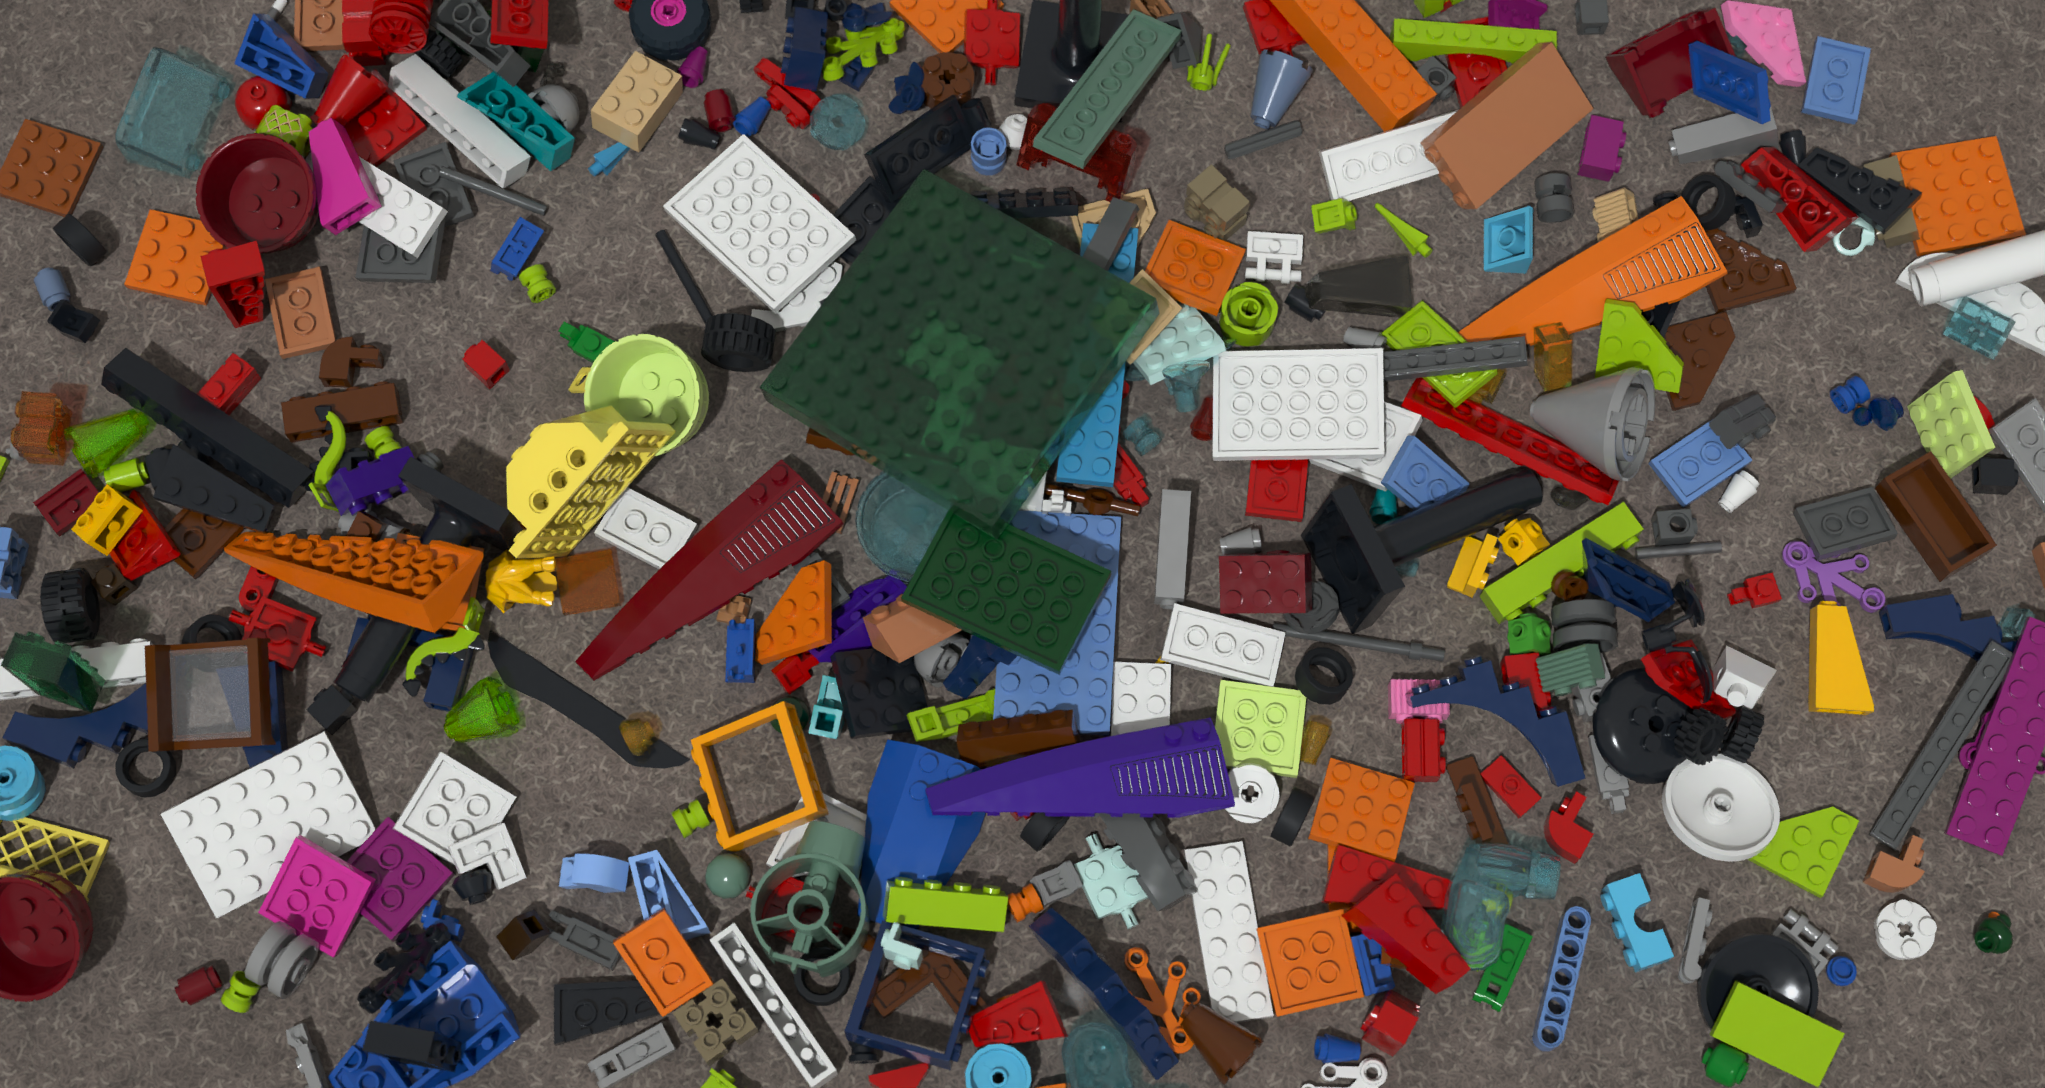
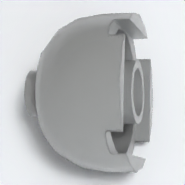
M547 84L528 94L534 102L554 120L559 122L569 133L575 129L580 119L578 100L572 92L560 85Z
M956 633L914 655V664L918 673L932 686H944L945 678L956 667L967 648L966 643H969V640L960 633Z

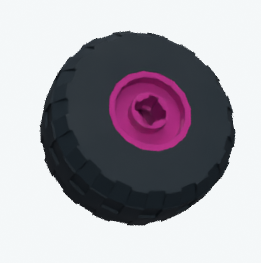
M632 0L629 9L630 28L638 46L649 56L651 55L660 60L672 61L686 58L697 47H703L710 35L711 12L707 0Z

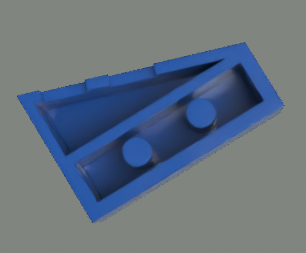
M253 13L234 64L305 99H319L329 73L268 14Z

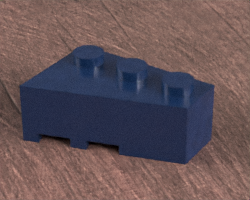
M795 7L794 16L788 17L785 33H789L790 37H785L783 53L788 55L783 57L780 73L785 74L784 85L813 91L817 90L826 51L823 48L826 44L827 12Z

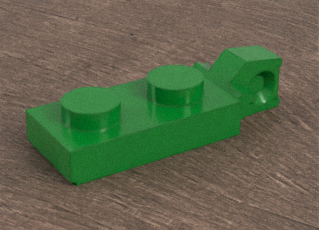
M563 322L558 330L560 336L569 341L567 346L573 350V353L592 363L599 354L603 353L602 351L615 342L583 325H580L577 329Z

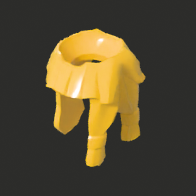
M506 549L500 556L489 562L485 584L487 599L503 613L509 610L515 602L520 604L532 603L547 607L553 606L555 597L553 592L557 590V578L551 574L556 568L555 556L515 559L509 550Z

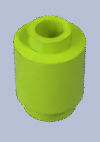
M138 458L111 465L110 469L104 471L106 484L119 492L144 486L147 484L146 479L150 478L146 463L140 462Z

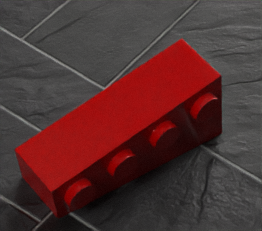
M1761 147L1741 164L1745 172L1754 175L1760 180L1758 183L1765 189L1767 187L1781 194L1780 199L1787 203V206L1783 212L1776 214L1803 252L1817 251L1859 218L1775 147Z

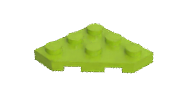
M1606 299L1595 379L1627 368L1636 367L1650 372L1656 390L1679 393L1684 367L1683 361L1678 355L1675 356L1666 345L1665 339L1653 325L1647 322L1641 314L1642 311L1635 303Z
M1829 807L1780 821L1777 832L1768 846L1761 853L1747 860L1821 898L1834 875L1859 820L1835 807Z

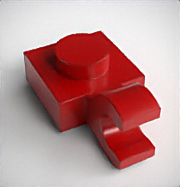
M1773 572L1748 578L1743 582L1744 587L1731 590L1732 593L1727 594L1730 606L1750 601L1752 609L1782 600Z
M808 651L800 653V657L796 654L787 657L774 667L771 672L785 692L790 695L812 677L808 670L820 662Z

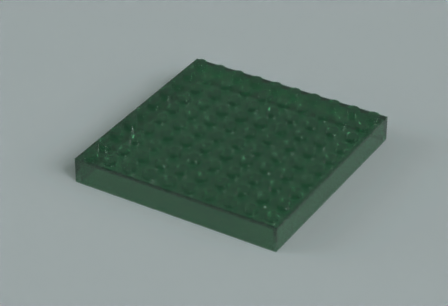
M923 169L762 383L760 389L768 403L998 540L1160 313L1155 297Z

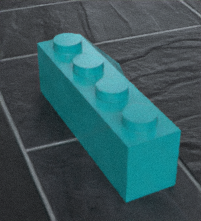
M492 72L457 94V98L493 119L550 172L571 158L575 137L517 85L512 87Z

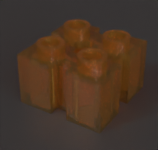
M22 391L21 399L16 403L15 414L20 420L19 424H16V428H13L11 431V443L19 453L23 454V457L29 463L62 466L64 464L67 447L65 441L66 435L69 434L72 411L66 405H62L63 401L56 393Z

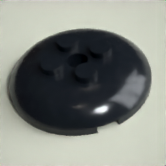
M1645 668L1627 670L1611 679L1598 696L1600 700L1592 719L1595 743L1604 761L1618 775L1625 776L1639 784L1665 782L1674 768L1686 760L1675 750L1674 746L1677 744L1674 743V738L1679 737L1676 731L1682 728V725H1680L1682 720L1687 721L1686 716L1689 713L1693 715L1694 709L1656 685L1654 680L1647 675ZM1649 720L1654 722V724H1652V731L1650 730L1648 725Z

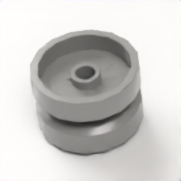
M278 921L266 931L254 948L247 962L245 977L260 986L268 983V991L282 999H286L297 990L311 969L317 957L319 942L305 934L296 937V929L282 921Z

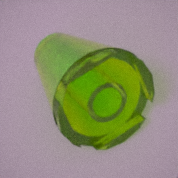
M134 409L69 426L64 429V435L67 441L73 440L74 444L71 450L85 472L88 475L91 474L94 479L100 476L147 434L146 427L149 426V422L142 411L137 413Z

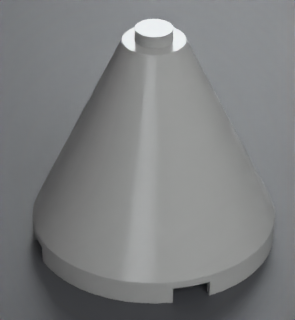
M1636 367L1627 368L1539 396L1531 404L1530 416L1533 417L1534 422L1611 479L1630 481L1639 471L1651 439L1645 437L1648 420L1654 421L1655 387L1653 378L1648 370Z

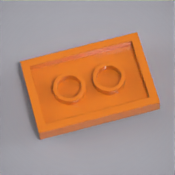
M665 908L613 940V944L662 1017L713 985V980Z

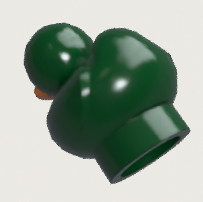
M1990 912L1988 918L1981 921L1974 937L1975 944L1981 951L2003 954L2011 949L2013 935L2010 930V917L2004 913Z

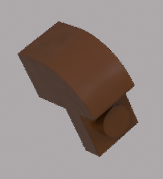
M353 337L340 338L331 343L324 351L321 358L319 379L324 387H353L355 367L383 369L384 357L380 349H377L375 346L361 345L358 348Z

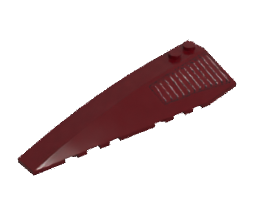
M782 459L779 460L692 537L645 583L575 661L576 664L593 681L626 663L627 658L638 652L640 654L651 649L649 645L663 637L665 639L670 638L676 634L675 630L686 624L691 626L731 603V598L750 592L754 589L753 586L767 577L771 580L780 574L779 571L790 564L793 567L802 562L844 524L843 521L796 471Z

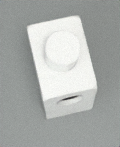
M1726 645L1713 668L1714 692L1728 699L1732 706H1743L1752 710L1777 670Z

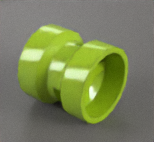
M541 264L530 266L519 275V280L524 287L528 288L527 294L533 303L542 302L556 292L553 282L546 278L547 271Z
M382 426L373 430L364 440L369 449L374 450V457L376 459L382 454L402 448L399 442L394 441V434L389 426Z
M698 799L690 802L686 809L678 808L671 812L684 838L692 835L693 830L697 827L703 829L711 825Z
M236 971L230 979V988L225 989L221 997V1002L235 1012L245 1013L253 1002L252 996L258 993L261 986L247 979L244 971Z

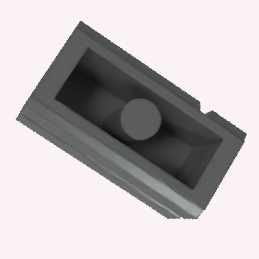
M1753 394L1722 410L1710 422L1709 427L1716 436H1720V441L1727 449H1732L1738 445L1743 449L1753 442L1755 437L1757 440H1760L1771 431L1769 426L1775 421L1776 416L1769 407H1765L1766 403L1758 394Z

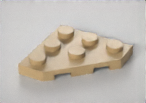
M1148 189L1114 197L1137 204L1139 207V211L1130 227L1139 228L1137 247L1156 216ZM1112 198L1078 206V216H1069L1080 250L1083 223L1100 224Z

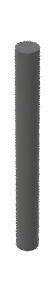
M442 166L440 169L439 177L542 216L546 212L547 205Z

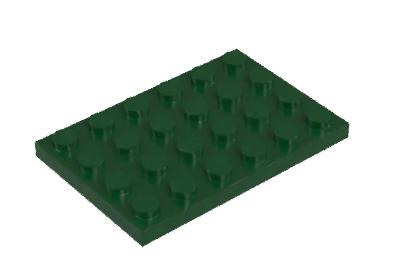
M954 499L904 591L901 601L1060 675L1111 577V570Z

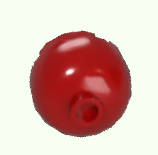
M260 76L247 79L240 85L235 94V108L238 116L250 129H257L261 120L273 105L280 106L288 111L292 108V101L287 89Z

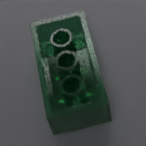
M28 631L26 635L15 632L1 666L37 695L92 713L105 683V679L98 674V669L90 666L89 661L81 658L82 655L73 651V647L66 643L55 641L53 645L44 641L45 638L39 634Z

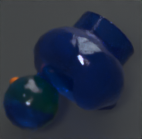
M1878 397L1870 401L1868 408L1857 406L1853 413V421L1858 426H1867L1873 420L1880 429L1888 431L1895 427L1898 419L1903 417L1904 411L1897 398L1891 397L1886 399Z

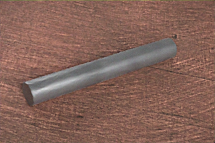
M1718 541L1635 548V557L1637 560L1721 553L1722 544Z

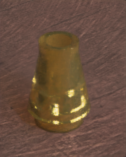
M1308 720L1306 727H1303L1299 761L1316 766L1317 760L1331 736L1328 734L1329 726Z

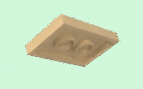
M1142 269L1090 326L1131 365L1180 312L1182 307Z

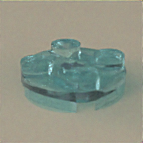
M834 94L823 98L814 106L810 115V133L812 137L827 148L847 150L860 140L865 130L864 115L861 116L858 104L853 99L841 94ZM836 116L840 117V123L843 124V127H835L832 119H835Z

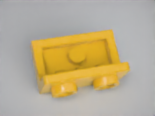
M1487 533L1483 542L1470 536L1466 537L1448 580L1447 588L1473 598L1478 588L1483 590L1489 576L1488 573L1484 572L1488 563H1494L1499 548L1494 547L1498 537Z

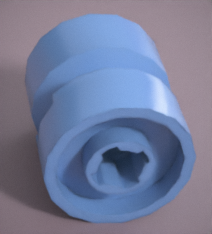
M990 127L982 128L972 137L971 163L974 169L982 175H995L1005 167L1007 144L1006 138L999 130Z

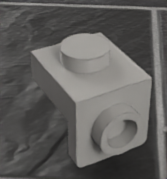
M1070 860L1065 861L1055 869L1034 876L1030 880L1043 907L1071 896L1082 887L1080 874Z

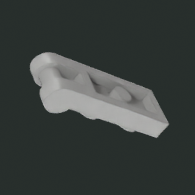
M1700 897L1692 902L1678 970V978L1684 984H1690L1701 976L1702 969L1697 963L1699 955L1702 956L1706 948L1707 939L1703 938L1704 929L1709 927L1712 919V910L1709 909L1710 900Z
M660 1023L592 1060L587 1065L591 1073L595 1072L599 1080L597 1082L599 1088H611L625 1078L675 1052L676 1049L663 1024ZM613 1062L617 1071L609 1075L605 1066Z

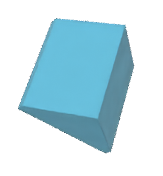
M1527 206L1484 219V271L1526 274L1533 260V207Z

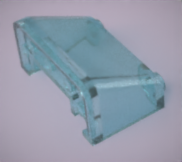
M153 47L116 131V144L126 160L190 179L192 172L196 171L200 164V156L197 155V150L194 147L212 102L220 103L222 99L227 98L230 91L229 82L226 77L168 50Z

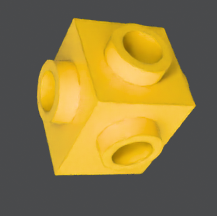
M1517 518L1503 528L1506 532L1498 538L1502 544L1503 551L1518 566L1533 559L1550 545L1543 536L1541 527L1532 521L1531 518L1521 521Z

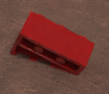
M1392 989L1386 991L1379 1006L1376 1004L1365 1018L1360 1028L1365 1031L1361 1039L1393 1057L1405 1045L1419 1018L1420 1005Z

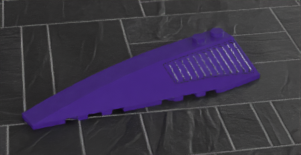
M1211 717L1099 738L1033 754L957 777L925 789L932 815L971 816L973 812L988 813V816H1000V812H1017V816H1030V812L1045 813V816L1094 817L1096 813L1110 814V817H1122L1123 813L1140 814V817H1153V814H1167V818H1179L1235 807L1220 739Z

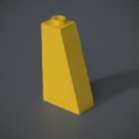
M1821 601L1819 605L1810 609L1809 711L1868 715L1874 712V704L1847 607L1837 606L1835 601Z

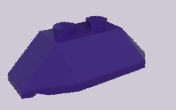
M894 574L887 575L884 579H876L860 585L849 594L851 601L832 613V643L808 650V652L819 662H831L830 656L836 652L871 649L872 644L863 617L871 614V611L876 607L886 606L896 601V598L904 593L907 586Z

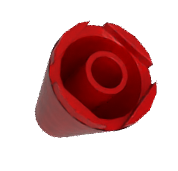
M343 54L315 112V115L319 117L316 123L319 124L332 117L342 126L346 125L383 95L388 86L348 55Z

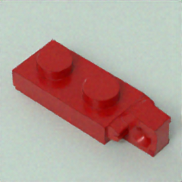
M1118 443L1113 487L1120 496L1122 495L1124 500L1131 498L1134 504L1141 506V509L1149 504V497L1143 490L1147 485L1141 472Z

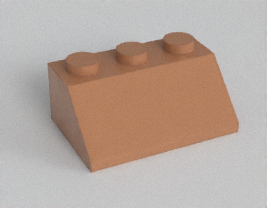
M903 594L899 595L896 601L886 606L876 607L871 611V614L863 617L872 647L898 663L961 631V629L903 603L901 601Z

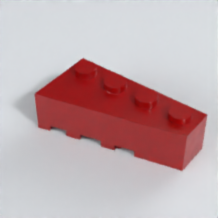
M257 241L228 249H214L208 254L200 256L208 288L233 326L239 328L263 321L262 299H264L263 276H265V270Z
M1396 873L1380 882L1341 915L1348 922L1352 921L1362 929L1361 933L1369 940L1374 939L1385 948L1384 952L1392 959L1396 958L1403 963L1409 973L1435 994L1451 987L1471 969Z

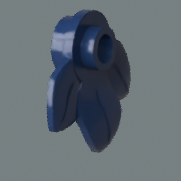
M882 2L866 8H861L860 5L851 3L847 6L842 24L845 29L851 32H859L866 26L887 22L893 14L892 12H884Z
M912 62L908 76H899L894 79L897 96L888 106L894 114H902L906 110L916 111L924 103L925 92L921 86L923 84L924 72L922 67L916 62Z

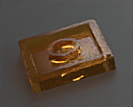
M612 549L555 559L562 613L564 616L621 606Z

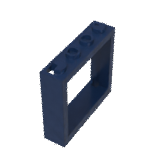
M882 920L845 1029L846 1038L855 1043L951 1070L953 1061L958 1062L962 1053L963 1045L959 1044L962 1033L967 1034L971 1025L972 1016L968 1015L971 1005L976 1006L980 997L981 988L977 987L980 977L985 978L989 969L990 961L986 960V950L900 925L902 933L899 942L973 963L945 1053L942 1054L863 1031L887 960L881 946V940L886 929L891 930L893 926L892 922Z

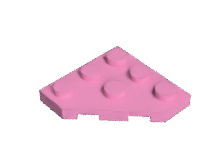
M1730 0L1721 5L1726 31L1732 37L1737 35L1747 45L1745 50L1759 65L1764 63L1773 73L1771 78L1777 84L1800 87L1806 83L1791 9Z

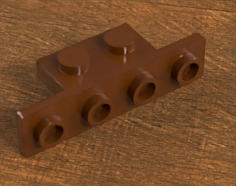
M1468 757L1448 764L1446 770L1457 795L1455 796L1456 804L1459 811L1465 815L1468 834L1471 840H1475L1487 873L1493 874L1513 867L1516 864L1475 759Z

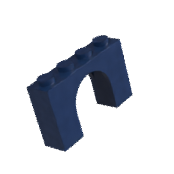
M371 615L367 619L357 618L347 656L371 619ZM417 630L407 646L419 647L426 641L450 636L440 635L441 632L438 630L435 633ZM467 649L466 660L460 661L450 654L447 661L442 664L436 656H433L432 671L423 700L428 708L457 713L474 649Z

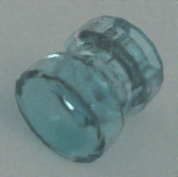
M1140 417L1133 421L1122 434L1127 441L1133 442L1135 450L1140 456L1150 452L1162 440L1156 431H1152L1149 428L1150 423L1145 417Z

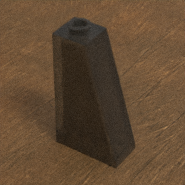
M1398 256L1319 272L1306 285L1305 295L1308 298L1309 309L1402 317L1412 309L1408 256Z

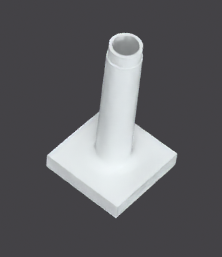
M2045 230L1911 269L1910 283L1917 303L1921 307L1934 303L1939 304L2044 276Z

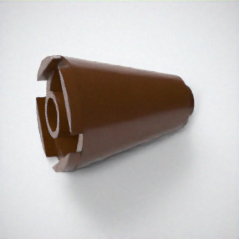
M1201 1002L1197 1006L1191 1003L1180 1015L1184 1019L1180 1025L1223 1085H1226L1229 1080L1227 1076L1232 1079L1254 1055L1252 1052L1257 1046L1260 1048L1264 1042L1257 1034Z

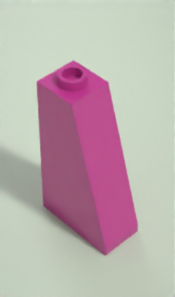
M331 117L320 122L317 127L308 133L320 222L324 228L337 235L379 209L382 205L345 127Z

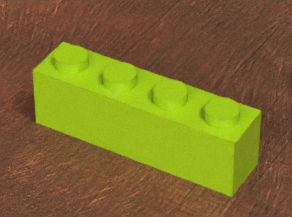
M896 877L895 881H887L883 917L886 922L1004 932L1008 896L1004 891H1000L1001 887L994 885H983V889L971 888L972 885L968 883L955 882L954 886H942V882L937 880H925L924 884L913 883V880L910 878Z

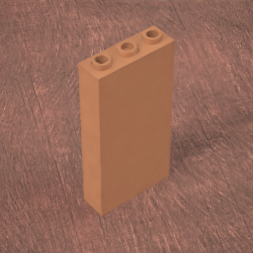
M1537 43L1420 142L1425 150V157L1439 171L1440 180L1454 194L1453 199L1455 203L1463 209H1478L1590 113L1593 107L1553 43Z

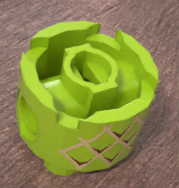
M273 105L254 132L276 136L284 140V142L292 145L304 159H306L311 150L308 133L313 129L311 127V119L304 114L296 115L277 105Z

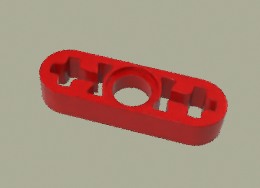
M762 58L753 68L755 74L771 87L774 84L780 86L809 115L814 116L823 106L821 99L811 90L784 85L785 74L780 73L781 68L770 60Z

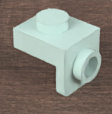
M894 922L891 930L886 929L881 940L885 958L893 960V963L902 969L909 970L912 967L919 970L923 960L922 950L899 942L902 933L899 923Z

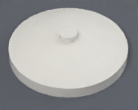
M1718 754L1717 757L1712 756L1713 761L1710 763L1706 761V765H1697L1688 759L1677 765L1664 785L1662 807L1670 828L1685 845L1705 857L1727 862L1749 859L1761 853L1768 846L1777 832L1780 810L1772 787L1757 770L1747 763H1741L1722 754Z

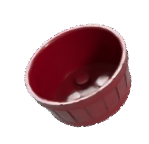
M252 133L228 140L227 143L220 145L211 154V157H208L200 171L201 175H199L196 184V206L203 226L221 245L232 248L257 241L260 254H268L289 249L301 242L310 233L319 215L314 174L304 157L292 145L276 136Z
M33 869L0 876L1 998L29 1002L45 999L53 995L54 992L56 993L62 989L75 974L82 958L89 949L93 935L91 909L81 891L71 881L63 878L61 875L45 870Z

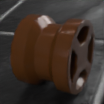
M1562 570L1554 576L1551 582V590L1557 597L1562 598L1565 602L1583 600L1587 595L1588 585L1584 579L1576 576L1572 571Z

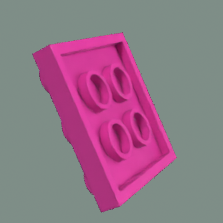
M299 835L295 838L258 913L274 923L282 921L296 929V936L305 934L319 942V949L334 958L339 954L376 879Z

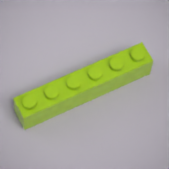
M1622 502L1483 589L1480 598L1498 624L1506 620L1518 619L1523 614L1522 610L1529 605L1532 608H1536L1547 600L1545 595L1552 592L1551 582L1558 572L1569 570L1578 577H1585L1582 555V541L1585 538L1615 553L1622 547L1628 550L1640 541L1638 537L1644 529L1625 502Z

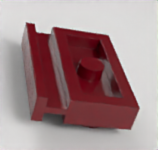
M79 469L33 503L60 537L74 527L78 518L85 513L99 491L84 471Z

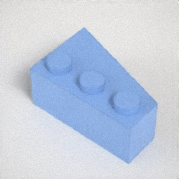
M658 850L628 858L644 920L665 908L685 940L711 933Z

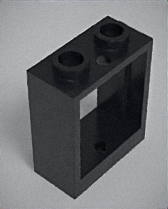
M370 1020L362 1051L390 1061L455 1072L456 1065L459 1063L462 1055V1042L433 1031Z

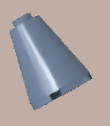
M1264 49L1259 58L1250 117L1255 120L1254 125L1268 130L1269 127H1276L1310 78L1312 68L1308 66L1307 70L1302 67L1303 61L1274 50L1273 55H1267L1268 50Z

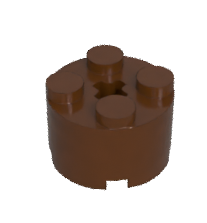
M943 52L925 59L922 66L924 79L921 86L925 92L924 104L932 109L951 95L956 96L960 107L968 100L974 98V71L965 55Z

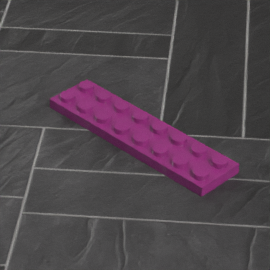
M2032 617L2026 618L1944 832L1948 836L1999 856H2003L2045 746V622Z

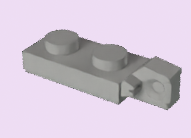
M1590 735L1588 742L1598 793L1601 794L1602 800L1609 799L1611 814L1623 813L1626 810L1624 797L1629 796L1628 779L1625 776L1618 775L1608 766L1597 748L1594 735Z
M301 1023L287 1029L288 1045L296 1048L298 1057L295 1058L297 1067L302 1074H305L308 1085H305V1088H330L317 1048L312 1043L307 1025Z

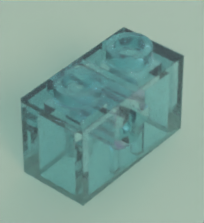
M1965 296L1943 335L1994 360L2016 321Z

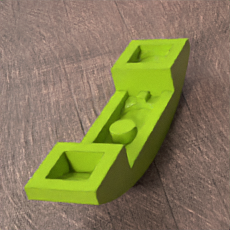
M995 689L987 691L985 695L935 708V706L908 713L907 718L916 742L957 735L959 724H965L970 721L993 720Z

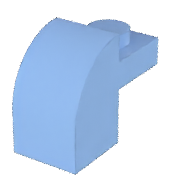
M575 854L574 857L563 858L559 887L565 889L590 888L603 893L626 892L629 862L594 854Z

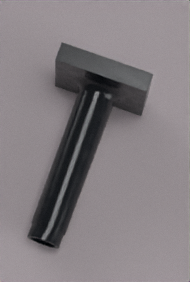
M1033 0L1015 91L1014 106L1055 112L1128 15L1102 11L1103 0H1059V4Z
M411 456L398 475L421 506L434 513L433 518L419 539L421 544H429L431 540H441L469 548L476 538H480L505 551L513 546L515 543L513 541L514 538L523 530L513 514L506 508ZM372 615L342 664V669L333 683L360 700L369 703L376 691L381 688L418 628Z
M1524 469L1373 526L1352 484L1329 494L1302 532L1301 537L1325 583L1331 586L1337 594L1340 612L1351 633L1354 634L1371 627L1405 587L1395 568L1396 566L1524 514L1528 510L1541 505L1543 494L1535 475L1530 470Z

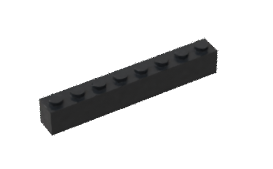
M123 349L104 367L101 385L110 393L118 395L133 408L139 409L151 417L157 424L165 426L180 439L198 448L204 455L212 457L227 470L245 479L251 486L257 487L268 494L274 501L290 508L307 491L305 485L312 479L313 471L129 349Z

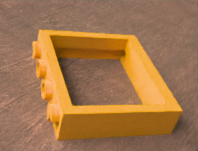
M782 701L691 739L693 746L691 755L696 765L699 766L701 773L699 777L700 785L704 792L707 793L710 802L708 804V811L716 822L718 829L716 837L724 850L737 852L829 814L795 705ZM778 719L805 807L736 835L709 747Z

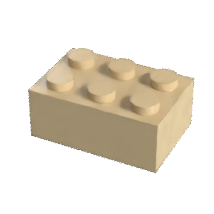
M635 51L591 109L592 128L639 153L682 95V75Z

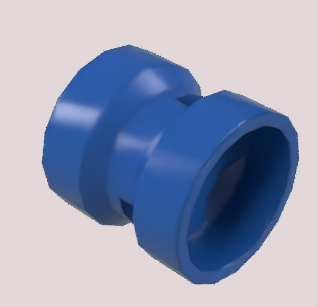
M1858 376L1851 377L1844 386H1837L1830 391L1832 402L1844 414L1852 411L1856 404H1863L1871 397L1868 386Z

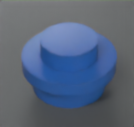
M1837 956L1831 959L1826 966L1828 979L1837 986H1847L1856 978V966L1847 957Z

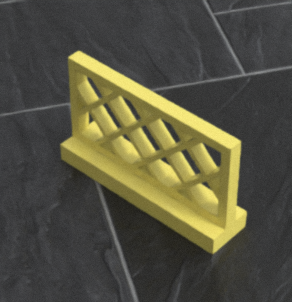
M27 817L10 821L14 822L17 830L0 837V847L5 855L0 858V876L15 874L24 870H40L39 868L55 860L61 871L57 874L68 879V875L84 868L87 875L82 886H75L84 895L88 904L89 899L87 895L110 844L109 840ZM35 828L41 830L44 838L28 845L23 834ZM20 836L25 847L8 855L3 843ZM62 836L69 837L72 845L56 853L51 841ZM48 843L53 855L36 862L31 851ZM89 844L98 845L99 848L96 855L84 860L79 849ZM76 851L80 863L64 870L59 859ZM28 853L33 864L21 870L14 868L12 860Z

